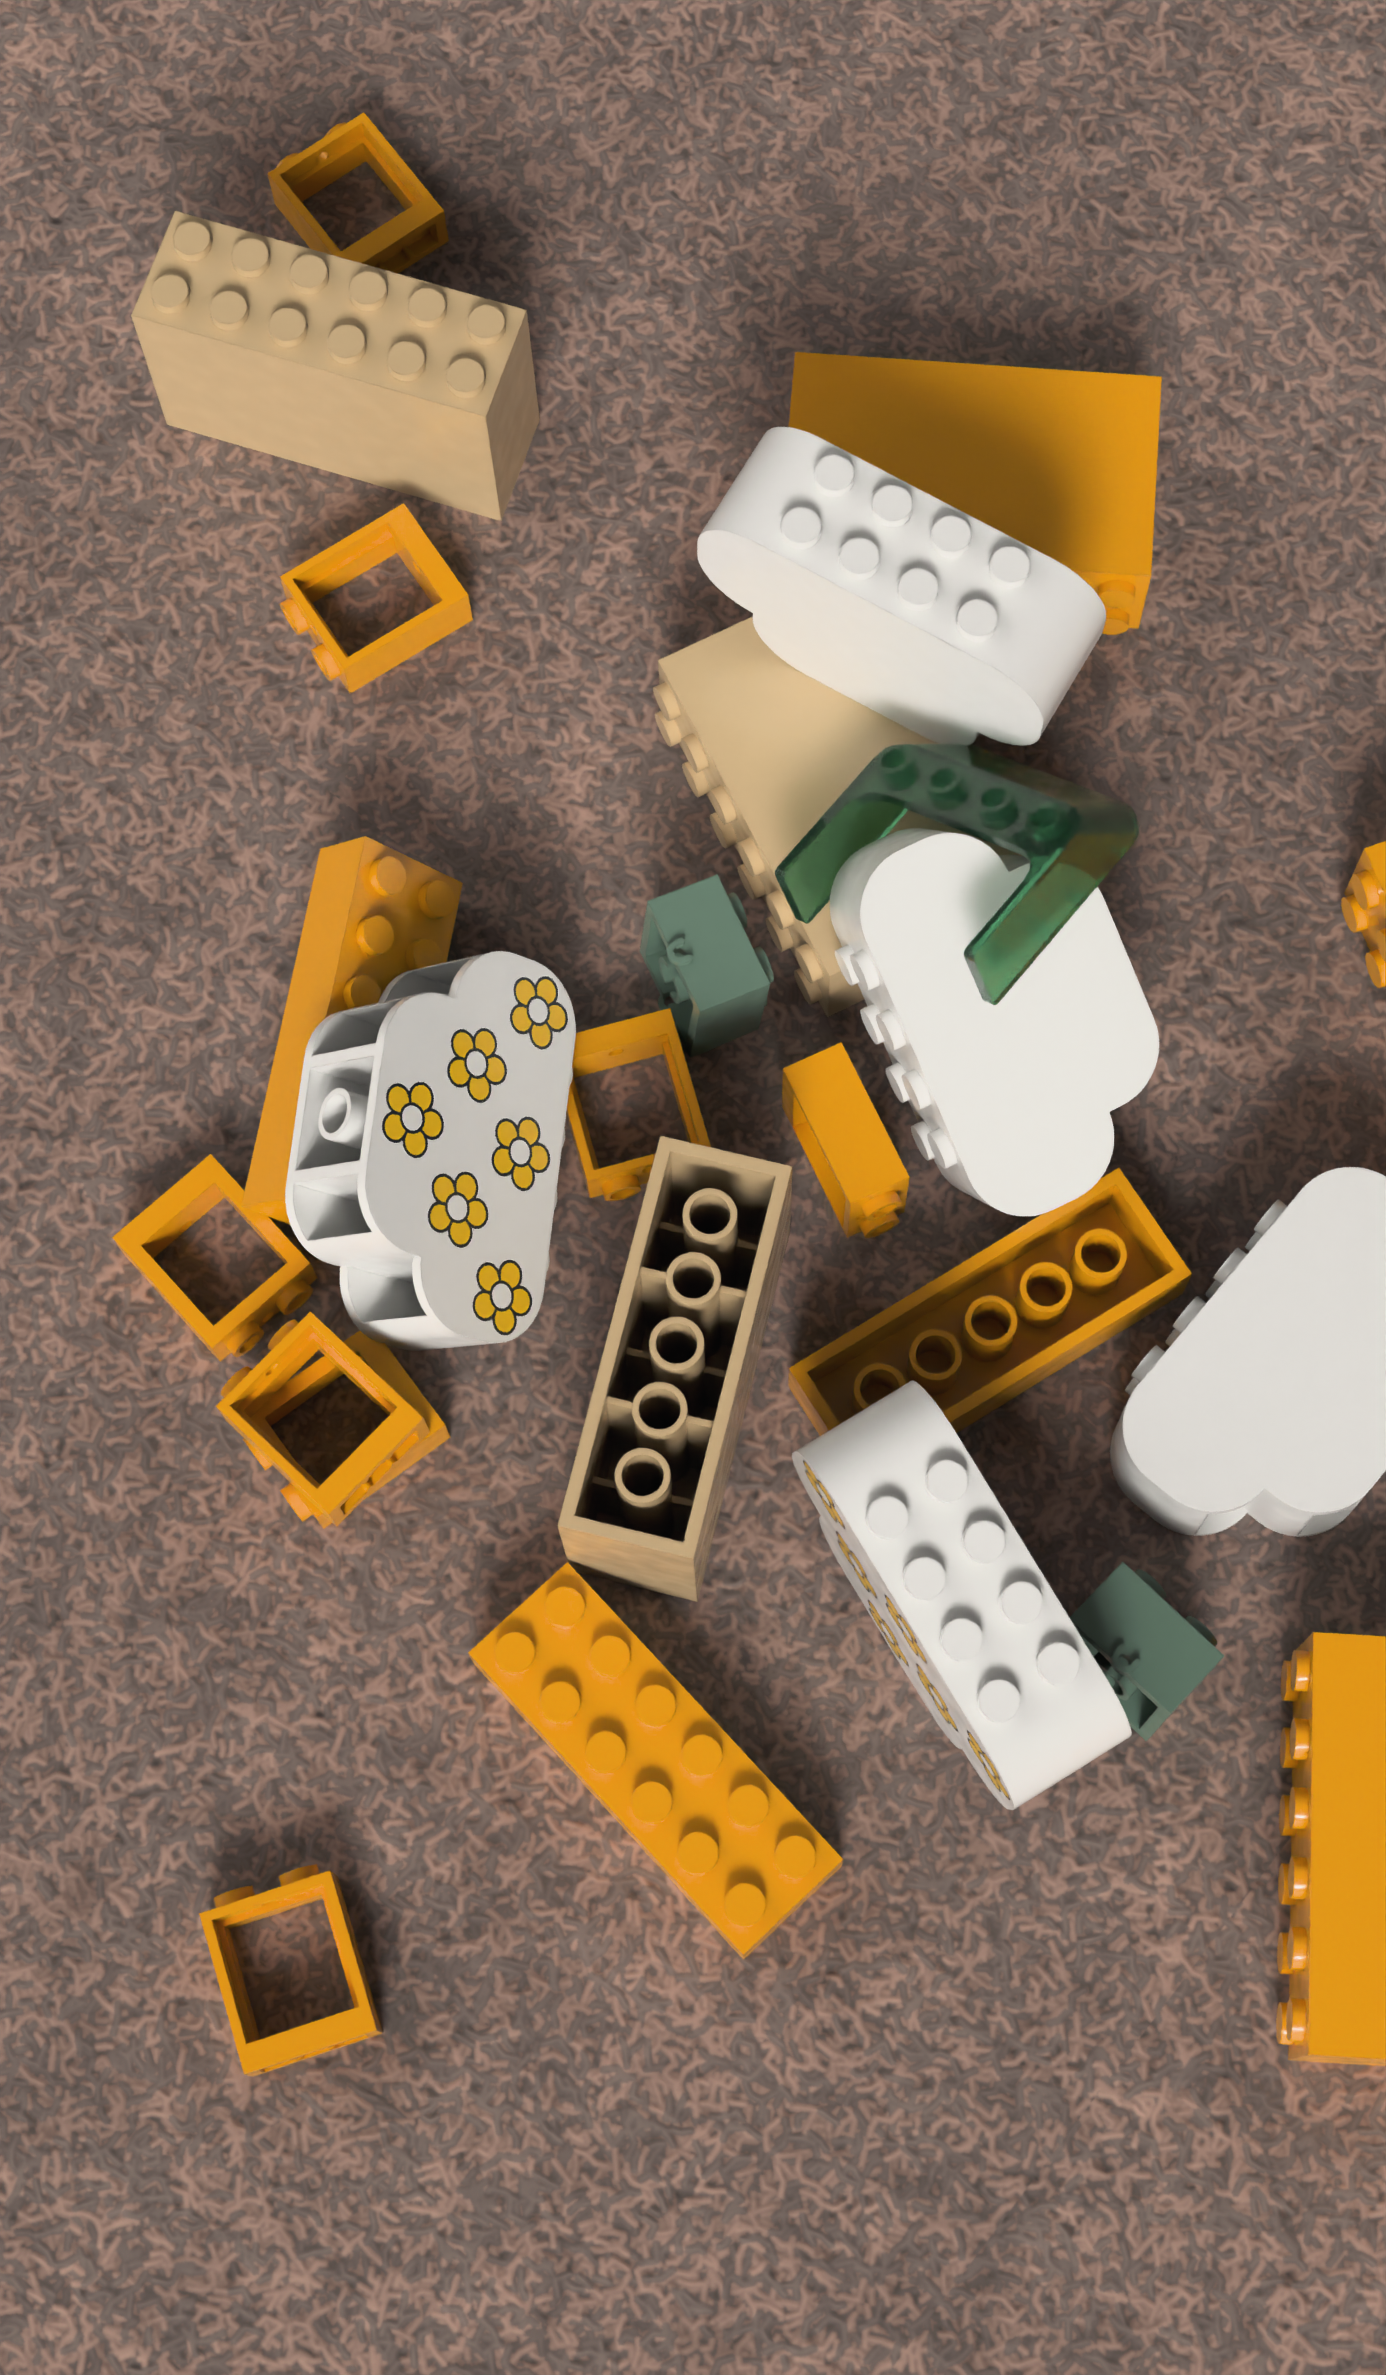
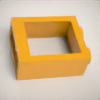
M364 112L347 123L343 122L335 125L326 133L324 138L300 153H292L286 156L275 169L267 173L275 205L310 249L394 273H400L449 241L444 210ZM367 162L404 207L405 211L340 251L302 202L362 163Z
M404 503L280 576L286 600L279 603L285 618L297 635L307 630L317 645L311 649V652L322 673L329 681L339 677L349 693L354 692L473 620L468 593ZM397 553L434 606L348 656L312 603Z
M670 1008L576 1033L572 1063L573 1078L569 1087L566 1116L589 1198L603 1195L606 1201H619L636 1195L641 1191L640 1185L648 1183L655 1154L599 1168L574 1078L663 1054L688 1142L711 1147Z
M842 1042L784 1067L782 1108L846 1237L848 1238L862 1231L865 1238H873L894 1228L900 1222L897 1215L905 1212L910 1177Z
M210 1154L112 1238L128 1260L221 1362L230 1353L234 1357H240L250 1351L264 1335V1330L261 1326L276 1313L281 1311L284 1315H288L300 1308L312 1295L313 1288L310 1284L317 1279L311 1263L268 1216L241 1206L244 1190ZM223 1198H226L285 1265L213 1326L153 1258Z
M310 1311L300 1322L292 1319L274 1334L268 1344V1349L271 1351L253 1369L245 1366L227 1381L221 1390L223 1399L216 1407L224 1419L337 1527L430 1431L424 1418ZM318 1350L388 1415L321 1485L251 1419Z
M359 1330L345 1340L344 1343L424 1418L430 1431L367 1496L369 1497L451 1437L444 1422L387 1345L370 1339ZM324 1355L286 1382L251 1419L291 1456L270 1426L344 1373ZM243 1438V1441L265 1471L273 1466ZM291 1482L280 1490L302 1522L314 1515L323 1529L332 1523Z
M317 1864L300 1867L278 1877L280 1887L256 1895L253 1886H245L217 1895L213 1898L216 1908L199 1913L244 2075L254 2077L383 2034L338 1876L331 1870L320 1873ZM323 1899L354 2008L260 2039L230 1929Z

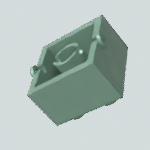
M718 874L648 900L640 944V953L660 993L658 1006L660 1010L671 1009L677 1032L690 1058L758 1030L764 1007L768 1003L767 995L770 983L774 981L772 967L765 951L760 946L753 948L744 928H747V917L739 897L734 892L726 893ZM671 996L674 1003L669 1004L667 1007L664 1004V1000Z
M1122 1562L1069 1618L1113 1688L1128 1718L1130 1727L1147 1742L1223 1659L1224 1655L1215 1647L1217 1640L1203 1623L1192 1616H1186L1184 1619L1165 1601L1167 1597L1166 1592L1151 1575L1140 1569L1134 1572Z

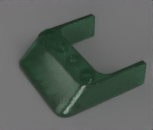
M899 744L885 748L871 760L777 866L775 876L795 918L808 924L829 902L833 882L845 861L860 848L885 837L908 810L1024 856L1030 860V869L1025 879L964 950L965 960L983 1001L997 1005L1134 844L1139 835L1140 824L1133 808L1125 802L974 745Z

